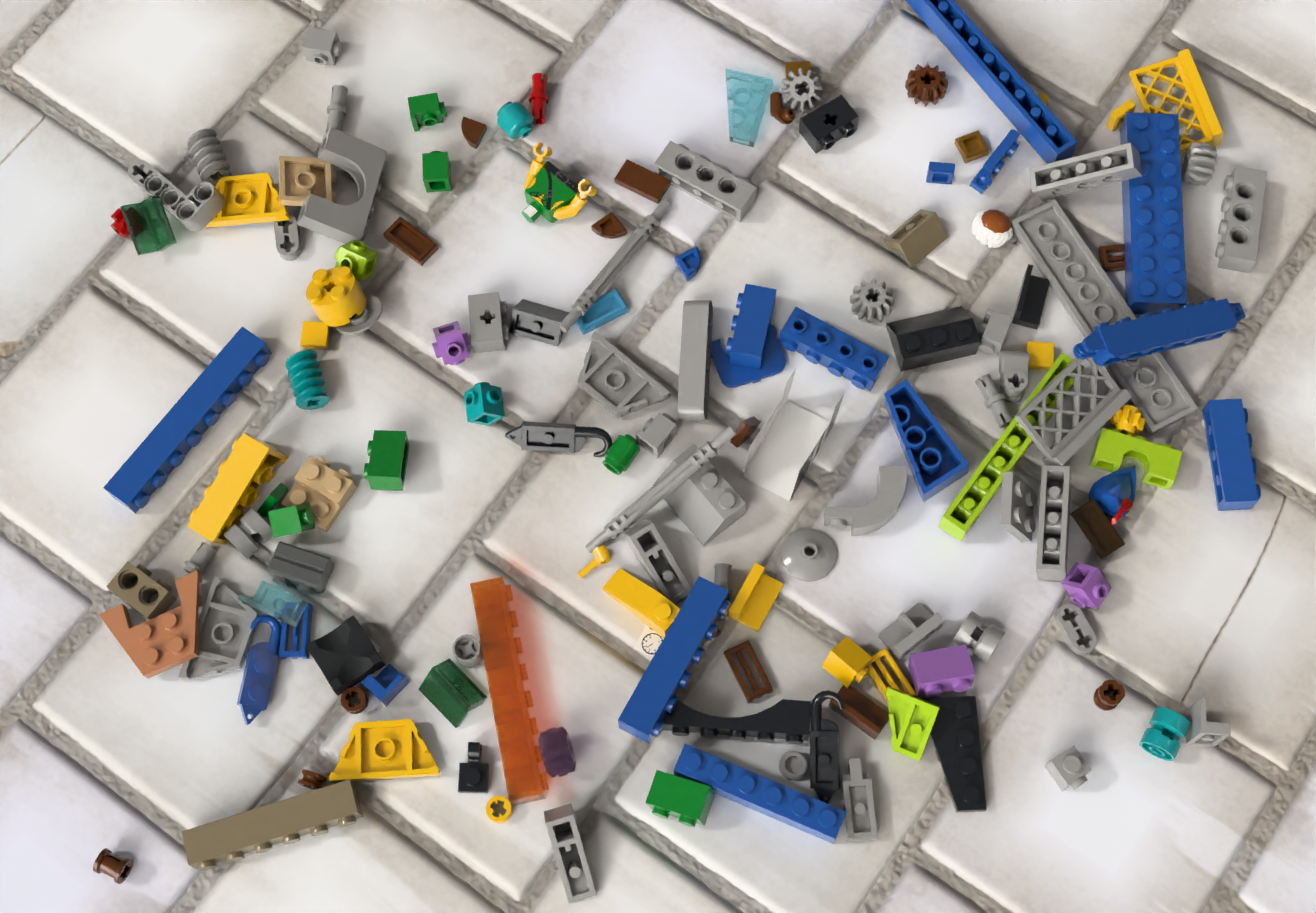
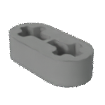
M289 213L290 220L274 221L276 248L280 257L286 261H293L300 256L302 248L299 225H297L296 218ZM286 222L290 223V225L288 226V233H285V230L283 228L285 227ZM287 241H290L293 246L289 252L285 250L287 249Z
M1065 604L1060 607L1055 616V621L1069 647L1077 655L1085 656L1090 654L1097 645V638L1083 612L1074 604ZM1065 612H1067L1069 615H1075V618L1073 619L1074 626L1072 625L1071 621L1063 620ZM1078 633L1082 639H1089L1090 642L1087 644V648L1084 645L1079 646L1077 644V641L1080 639Z

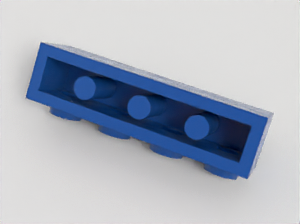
M795 307L780 331L778 341L785 349L791 352L797 351L804 355L809 362L813 364L819 363L828 368L831 374L838 377L843 376L850 380L855 387L869 391L872 390L889 357L798 307Z

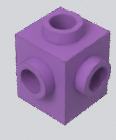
M458 321L433 328L437 341L432 343L437 358L442 357L444 365H458L464 362L466 358H469L467 349L472 346L467 332L462 334Z
M1078 562L1074 564L1061 583L1070 594L1071 601L1082 608L1087 606L1098 609L1112 589L1105 579V574L1100 569Z

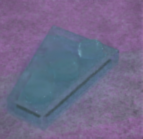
M725 69L729 141L754 147L773 86V79Z

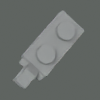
M861 758L849 759V774L843 775L842 781L848 841L877 839L872 780L869 779V773H862Z

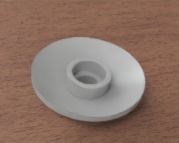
M364 294L367 298L364 311L359 316L357 313L350 318L351 322L335 328L343 334H357L369 329L379 320L382 314L383 307L380 300L374 295Z
M801 529L786 539L782 548V561L786 570L793 577L807 582L817 581L826 577L832 571L836 562V549L832 540L825 533L816 529ZM807 548H811L815 553L812 556H808L804 551Z

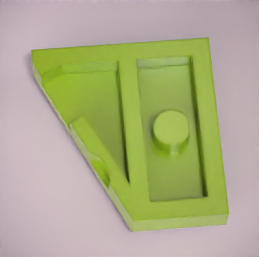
M888 686L886 697L888 698L892 749L895 752L920 761L940 706Z

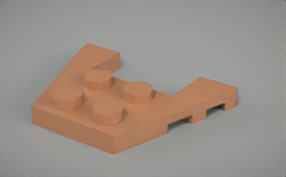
M197 570L174 580L181 601V606L134 627L131 623L128 608L123 604L100 614L101 619L139 671L148 679L199 656L200 621H198V610L201 606L202 596L199 595L200 583H202V574Z

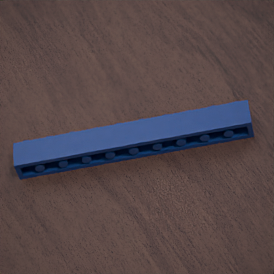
M905 0L1046 164L1072 158L1078 141L954 0Z

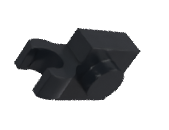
M468 742V763L459 764V793H488L489 764L481 763L482 744L480 742Z

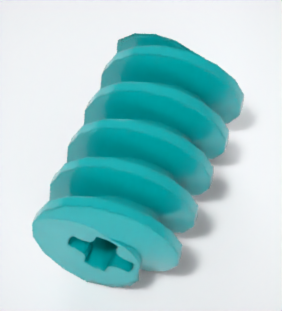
M314 350L297 352L290 356L285 363L288 376L291 379L293 395L296 398V405L304 410L322 408L330 401V398L325 396L327 388L323 387L325 380L321 377L322 370L318 368L320 362L316 359L317 352Z

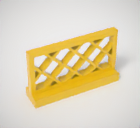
M1189 48L1179 51L1177 57L1129 71V77L1144 113L1172 114L1161 109L1166 100L1179 105L1174 114H1179L1182 107L1193 111L1194 116L1191 121L1178 116L1179 123L1187 126L1184 134H1179L1180 153L1186 152L1192 142H1204L1213 146L1221 145L1223 131ZM1175 66L1177 74L1172 79L1161 74L1163 69ZM1148 75L1154 79L1148 87L1139 83L1137 77ZM1157 80L1170 84L1166 93L1153 89ZM1174 86L1185 91L1186 94L1182 100L1169 95ZM1149 94L1162 98L1158 107L1147 104L1146 99ZM1193 128L1200 131L1203 138L1194 141L1186 136L1190 129Z

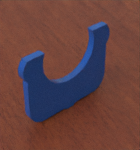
M771 323L760 369L729 364L730 356L724 352L720 339L712 341L711 358H713L722 384L726 387L735 388L751 382L757 383L761 379L781 373L785 368L786 360L777 339V329Z

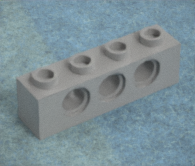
M670 140L654 163L655 173L671 180V185L738 222L742 221L756 201L757 187L751 181L733 175L725 167L720 168L711 163L705 156L696 155L683 144H676ZM684 166L690 167L689 169H681ZM704 178H710V179H712V180H710V181H703L702 179H704ZM724 190H732L733 192H731V193H725V192H723V191H724Z
M1132 143L1029 168L1032 193L1042 201L1143 176L1140 153Z
M1236 166L1232 174L1226 176L1224 190H1227V197H1224L1221 205L1224 219H1221L1218 228V234L1222 235L1215 251V257L1219 258L1218 268L1249 273L1256 263L1267 171Z
M1042 465L1036 560L1038 580L1063 581L1067 576L1072 480L1070 466Z

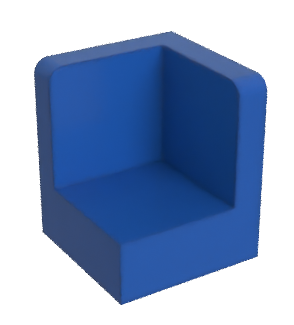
M388 664L375 678L369 674L362 681L366 689L386 707L409 683L406 676L398 672L391 664Z

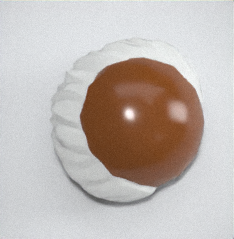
M995 209L983 210L975 215L972 224V234L981 244L988 245L989 248H998L1011 239L1013 228L1010 218L1005 212Z

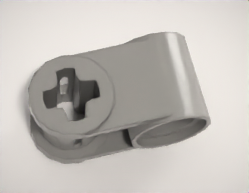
M1000 351V393L1004 394L1007 402H1018L1024 396L1028 385V351Z

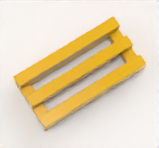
M887 648L871 656L872 660L867 666L870 670L868 674L887 704V688L871 663H875L890 687L897 690L899 688L880 661L881 657H884L907 694L917 696Z

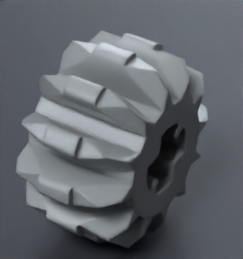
M799 68L798 77L793 71H790L788 75L791 81L788 79L782 80V83L789 88H782L780 93L789 94L783 99V102L788 103L792 100L793 103L790 109L794 110L796 105L800 104V111L804 112L805 103L812 109L815 106L812 99L820 101V95L814 92L822 91L823 86L814 85L820 78L817 76L811 80L812 70H809L806 76H803V69ZM805 85V90H808V94L798 95V89L795 90V86Z
M1192 142L1189 145L1182 164L1181 175L1183 182L1196 186H1206L1209 183L1217 163V150L1215 146L1204 142Z
M875 278L872 279L871 284L863 280L861 281V286L855 285L853 294L850 296V302L853 304L851 307L852 313H859V320L867 317L869 324L873 321V318L881 322L884 317L883 315L889 316L891 314V307L894 306L895 302L894 298H892V289H885V281L879 285L876 284Z

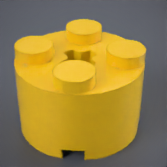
M344 266L328 270L319 269L313 273V280L306 289V297L318 318L325 325L330 327L346 325L351 322L350 318L357 313L359 316L364 311L367 298L349 267Z

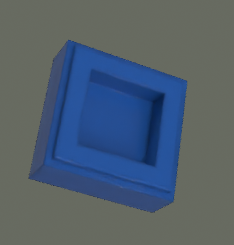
M929 162L926 182L952 184L955 164Z

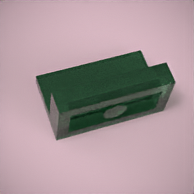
M159 195L150 196L140 203L120 207L138 255L163 251L177 243Z
M450 658L432 667L418 689L455 728L460 726L469 711L482 705L487 698Z

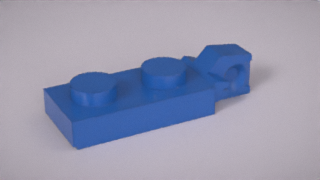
M1014 129L1010 130L971 181L970 187L983 194L991 186L992 173L997 176L1005 165L1003 159L1006 155L1011 158L1019 147V144L1016 143L1020 136L1019 132Z

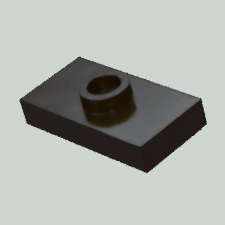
M1094 498L1070 513L1101 559L1125 545L1115 528L1110 525L1111 522Z

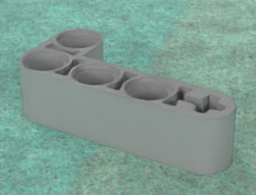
M144 160L133 162L128 169L129 177L146 194L192 232H198L205 228L225 205V198L210 182L199 183L186 196Z

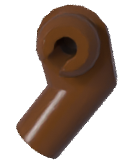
M780 92L770 94L771 116L782 124L792 123L796 116L793 109L790 110L789 107L784 108L782 106V94Z

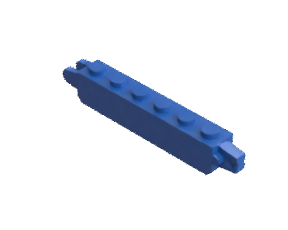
M1210 298L1196 306L1192 302L1181 306L1178 310L1170 307L1156 315L1148 312L1138 316L1135 320L1126 317L1115 322L1113 325H1109V322L1101 323L1093 328L1094 332L1083 339L1082 343L1075 345L1073 354H1075L1077 359L1082 360L1093 357L1094 362L1102 367L1221 338L1225 333L1233 330L1237 322L1246 316L1240 303H1229L1227 298L1217 301L1215 298Z

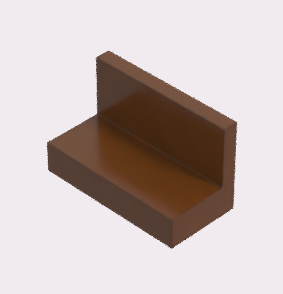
M843 685L837 694L844 701V710H839L838 704L833 699L830 700L829 707L875 740L888 723L889 713L852 686L846 688Z

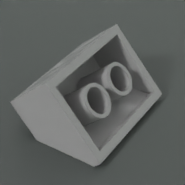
M695 444L676 457L653 486L698 449ZM710 461L663 498L703 547L746 513V503Z

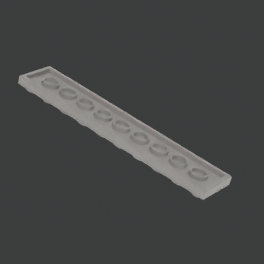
M1055 199L1011 221L1013 232L1044 278L1049 280L1050 287L1084 338L1094 332L1093 328L1101 323L1109 322V325H1113L1115 322L1126 317H1130L1131 320L1136 319V316ZM1161 353L1104 366L1120 389L1126 388L1132 397L1127 402L1129 405L1140 409L1141 418L1146 419L1144 427L1150 436L1196 413L1198 407Z

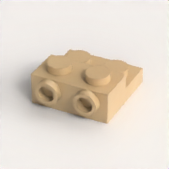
M279 156V205L302 206L310 193L336 203V191H333L331 184H335V169H331L330 163L318 158Z
M309 456L295 475L294 479L296 482L281 504L283 507L309 502L315 515L314 525L328 532L357 487L352 481L353 476L347 471L339 469L336 472L330 468L331 464L324 458L318 456L315 460Z

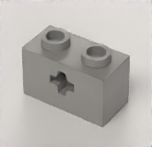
M499 292L468 295L471 343L474 353L506 350L505 340H509L508 325L503 324V317H507L506 301H501Z

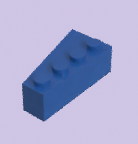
M907 379L884 393V404L924 503L968 474L969 464Z

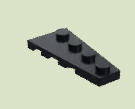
M976 696L920 698L940 706L930 735L956 813L985 812L987 808Z

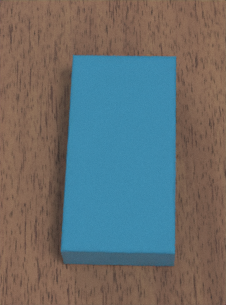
M617 288L601 295L586 314L576 320V324L582 334L585 335L628 313L629 309Z

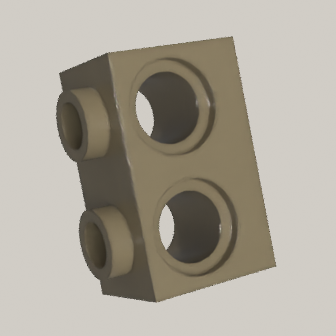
M127 561L106 586L112 593L148 620L165 613L176 600L170 593L173 588L160 578L157 582L151 579L152 572L140 563L135 567ZM138 578L137 584L132 588H128L129 583L133 579ZM158 593L157 600L149 603L150 597Z

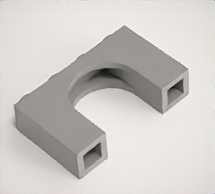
M331 127L323 137L317 158L344 169L353 177L358 188L357 201L351 205H339L310 193L302 204L297 225L344 244L352 240L364 241L369 229L366 226L367 219L371 218L375 209V205L372 202L374 197H377L382 185L379 182L380 175L384 174L388 165V161L385 160L387 151Z

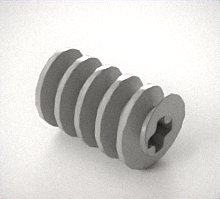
M202 129L189 137L187 147L197 167L201 181L210 182L213 186H216L221 177L232 176L231 172L228 171L230 165L226 161L227 158L223 153V148L220 146L219 139L216 137L215 130Z

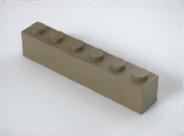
M348 779L181 832L188 865L196 869L199 868V871H206L215 868L216 863L227 860V862L239 861L245 858L244 854L255 851L256 854L272 850V845L281 842L284 845L296 843L301 840L300 836L311 833V836H318L329 831L328 828L339 825V827L353 825L356 823V819L363 817L356 786Z

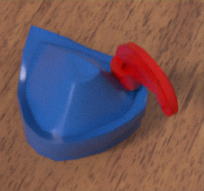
M1136 467L1124 468L1103 476L1090 489L1089 501L1094 498L1104 514L1113 518L1110 524L1112 526L1120 518L1124 517L1133 506L1136 489Z

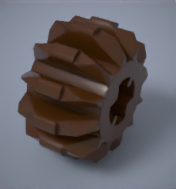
M928 62L924 68L918 64L915 70H910L905 83V88L908 90V98H914L915 104L922 101L925 107L928 105V102L936 105L939 99H943L948 87L945 71L938 72V65L931 68Z

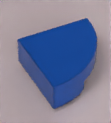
M697 246L675 257V263L687 281L696 275L700 267V252Z

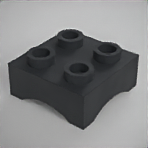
M354 615L330 633L306 645L331 688L338 696L347 688L353 687L364 680L369 674L371 675L385 666L382 658Z

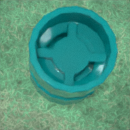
M1156 707L1149 722L1152 728H1146L1139 745L1153 756L1167 761H1174L1181 747L1178 740H1184L1191 723L1187 718L1171 709Z

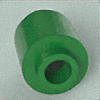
M618 435L604 455L603 465L614 474L620 475L622 471H626L640 452V448L637 446L639 442L631 435Z

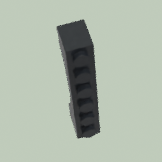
M782 699L772 707L757 714L724 718L699 712L678 700L672 713L667 712L662 720L665 722L662 730L672 731V734L676 736H689V732L701 733L700 736L704 738H717V735L721 734L729 735V739L745 740L746 736L757 737V740L760 742H774V738L786 739V743L803 744V740L808 741L810 735L811 701Z

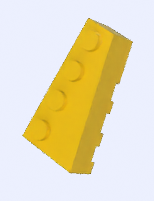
M243 433L241 437L235 440L232 446L233 451L228 459L222 462L218 469L219 474L204 492V499L190 515V522L187 527L213 543L221 545L226 543L227 539L223 534L234 524H240L241 518L244 516L242 512L244 508H249L252 504L254 505L260 497L258 495L259 488L265 482H271L276 475L272 472L279 462L284 464L289 457L265 441Z

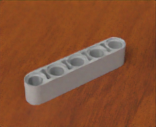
M711 300L684 301L677 403L680 421L707 420L713 327V305Z

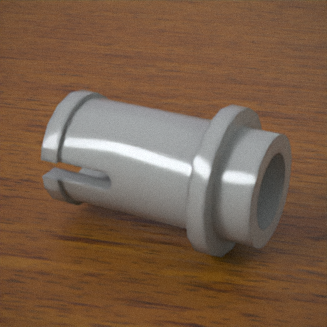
M202 542L189 561H185L186 566L184 570L188 574L197 570L203 575V569L217 551L209 544Z

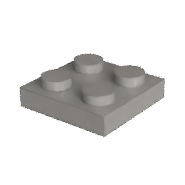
M1003 472L1000 525L1021 542L1032 541V532L1036 528L1033 517V506L1037 503L1036 493L1034 489L1014 472Z

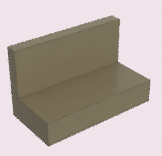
M920 209L885 239V242L889 249L901 251L908 266L913 268L949 236L936 212Z

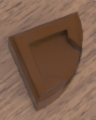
M463 117L461 123L463 136L471 147L477 149L487 130L486 124Z
M612 212L591 226L593 232L604 238L614 239L627 234V229Z
M754 416L742 421L736 430L737 434L731 439L730 443L737 448L741 446L753 434L761 421Z

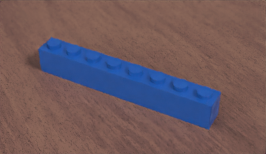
M241 327L103 488L114 499L135 514L139 509L144 508L155 490L165 484L172 470L183 463L185 455L189 450L200 443L202 435L206 430L217 423L219 415L223 410L231 406L241 389L251 383L253 375L258 369L268 363L272 352L267 343L244 327Z

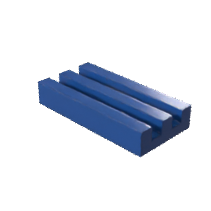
M283 603L279 657L281 659H309V650L306 645L310 643L313 609L311 603ZM291 609H295L292 650L287 651ZM304 609L301 651H298L301 611Z

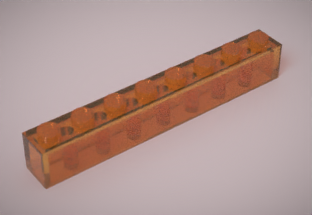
M503 577L470 583L509 802L514 806L546 799L544 790H549L546 772L541 773L539 762H544L541 745L536 746L534 735L539 734L536 717L531 718L529 708L534 707L531 691H526L524 681L529 680L526 664H520L519 654L524 652L521 637H515L514 627H519L516 611L510 610L509 601L514 600L511 585H506Z

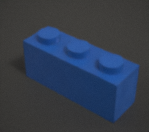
M746 284L744 293L738 294L736 308L740 309L739 315L733 316L731 330L735 332L733 338L728 337L726 353H730L729 364L755 369L761 368L777 289Z

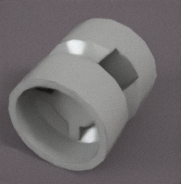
M250 509L241 518L240 525L234 524L223 535L248 560L259 550V543L265 544L273 537V532L265 520L253 509Z
M971 611L954 637L953 642L958 645L966 644L967 649H973V655L987 662L1006 632L994 624L986 625L983 617ZM975 630L982 632L978 641L971 637Z

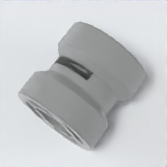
M466 634L461 635L455 640L452 649L459 664L465 668L478 666L483 660L484 653L477 638Z

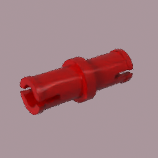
M542 73L532 75V93L529 95L531 114L534 117L533 124L536 119V125L545 124L546 104L549 102L547 95L548 76L544 74L543 79H541Z

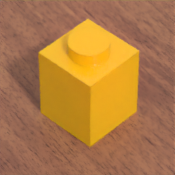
M846 636L830 651L822 667L848 688L854 681L860 683L870 671L867 666L872 657Z

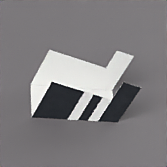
M796 369L786 382L782 399L750 445L742 477L788 501L793 497L832 429L844 396L843 394L835 406L831 421L788 401Z

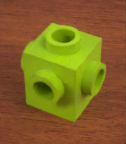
M352 240L340 246L336 251L335 259L337 261L335 268L349 267L356 280L361 282L373 276L379 252L366 247V244L361 241Z

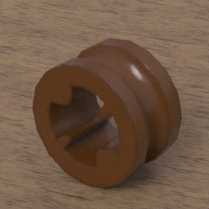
M350 687L342 693L341 705L347 712L359 714L366 709L368 698L362 689ZM354 694H358V698L361 700L360 704L357 705L355 703V707H351V703L348 701L349 697L352 696L354 698Z
M303 769V778L298 780V784L316 790L322 788L321 783L325 782L327 778L318 773Z

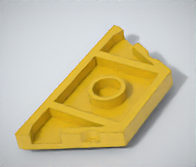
M269 173L221 177L215 186L225 198V205L205 228L290 220V216L285 205H279V191Z
M412 719L357 722L349 734L348 743L344 745L339 755L340 759L334 772H331L329 776V781L336 783L348 779L351 781L438 776L440 775V770Z

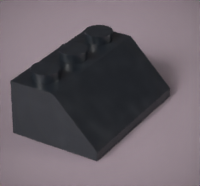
M962 306L886 323L900 372L975 355L981 342L973 317Z

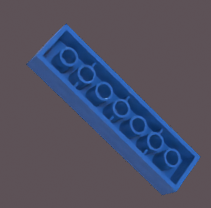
M1126 113L1120 126V145L1132 143L1139 151L1143 175L1122 181L1126 303L1133 314L1152 312L1153 315H1156L1164 309L1173 307L1174 310H1178L1181 306L1187 304L1178 114Z

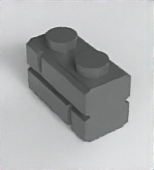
M280 541L268 565L267 572L273 577L272 581L279 585L288 587V584L291 583L297 585V589L305 594L313 595L314 592L322 594L335 564L329 557Z

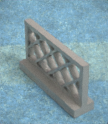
M1077 357L1074 358L1014 416L1045 456L1042 461L1046 466H1063L1132 397L1126 388L1120 389L1105 368L1094 362L1093 357L1087 359L1091 365V375L1081 374V362L1083 360L1077 359ZM1066 377H1074L1073 392L1063 391L1064 379ZM1081 378L1090 379V394L1080 393ZM1097 380L1103 381L1109 388V391L1104 395H1097ZM1049 393L1056 394V409L1046 408V396ZM1063 395L1073 396V411L1063 410ZM1080 397L1090 398L1089 410L1087 412H1079ZM1031 411H1039L1038 426H1032L1025 417ZM1046 412L1056 413L1055 428L1045 427ZM1062 414L1072 415V427L1069 430L1062 429ZM1045 431L1055 432L1054 445L1050 448L1044 442Z

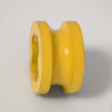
M494 796L487 802L486 814L494 823H505L512 816V805L504 796ZM499 802L504 803L503 807L506 813L503 816L500 813V817H495V811L492 807L494 804L499 806Z

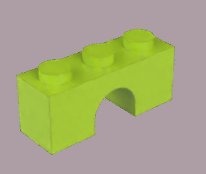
M1102 428L1097 436L1089 466L1113 473L1119 469L1123 459L1133 458L1138 460L1144 468L1142 482L1169 490L1175 482L1182 451L1176 450L1168 444L1159 445L1149 442L1147 438L1142 436L1132 437L1122 434L1120 430L1115 428Z

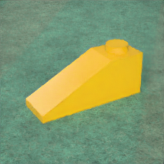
M621 568L616 571L602 588L603 591L662 638L665 637L680 611L679 607L661 593Z

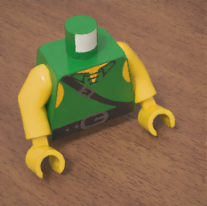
M539 142L534 146L533 150L537 158H534L531 163L524 186L526 202L529 206L522 211V214L530 223H533L540 215L550 223L575 217L587 202V196L596 195L597 188L591 186L587 191V187L591 183L590 180L583 179L577 185L551 162L547 161L545 163L544 158H549L552 155L551 147H546L544 154H542L541 148L543 143Z

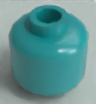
M507 102L498 110L497 124L511 139L526 138L532 132L534 117L520 102Z

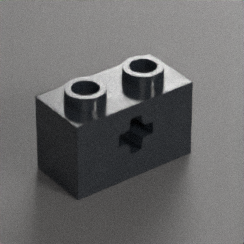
M840 95L800 118L799 133L813 151L818 153L823 149L828 150L841 138H848L853 135L857 130L859 116L845 98Z

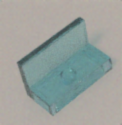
M263 580L252 600L241 594L237 598L293 627L297 626L308 605V602Z

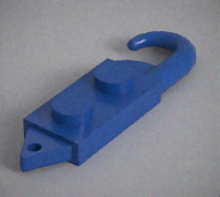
M271 615L256 617L250 626L251 630H255L259 623L265 622L271 626L272 631L269 642H260L253 645L248 653L237 705H240L246 725L250 724L261 711L267 709L281 638V624Z

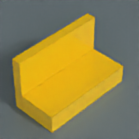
M755 562L729 609V617L758 632L784 584L764 574L765 567Z

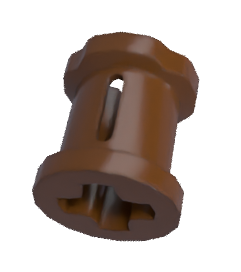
M1116 680L1104 681L1102 686L1096 689L1093 700L1095 705L1104 711L1113 710L1124 698L1125 690ZM1106 690L1109 695H1114L1112 700H1110L1109 696H1104Z
M105 848L95 860L93 871L98 874L104 873L114 878L115 883L121 884L130 874L133 861L129 858L122 859L113 855L112 851Z

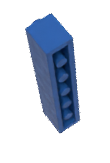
M700 576L698 577L618 719L620 729L648 744L653 736L658 738L665 725V722L662 721L667 712L672 713L678 702L676 695L680 687L686 688L692 676V673L689 672L694 663L697 665L700 663L705 653L703 646L706 640L711 641L718 629L716 622L720 616H726L731 606L729 590Z
M684 744L674 768L675 776L708 785L717 795L832 844L836 840L846 814L844 810L687 744Z

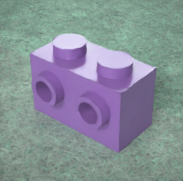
M966 644L914 653L910 656L908 668L917 697L925 695L927 697H935L947 691L962 692L973 685L975 671Z

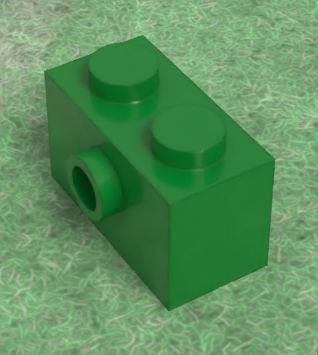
M374 430L373 440H369L367 448L368 456H370L369 463L364 465V478L368 479L371 490L403 491L410 447L406 431Z
M657 770L645 803L653 809L652 814L661 818L668 819L669 815L678 817V822L690 827H695L696 823L705 826L716 793L708 785Z

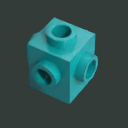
M479 382L473 388L464 392L467 422L489 426L505 417L501 387L490 385L488 382Z

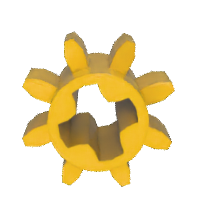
M1123 405L1110 418L1109 424L1114 425V428L1120 430L1122 434L1133 437L1139 431H1143L1146 419L1141 418V411L1137 407Z

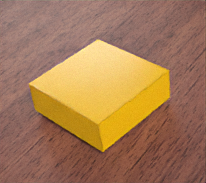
M1129 99L1113 110L1106 126L1111 131L1119 128L1126 113L1134 112L1136 104Z
M303 321L300 341L301 348L328 350L330 326L325 325L324 322Z
M1027 341L1026 351L1029 352V369L1049 370L1054 364V343Z

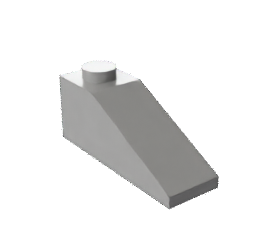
M644 519L622 533L635 556L663 596L675 604L689 595L691 587L653 522Z
M572 803L544 811L546 827L568 902L572 903L597 895Z

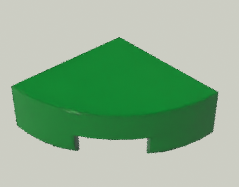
M281 482L269 494L257 512L263 517L268 516V511H272L278 501L288 492V487Z

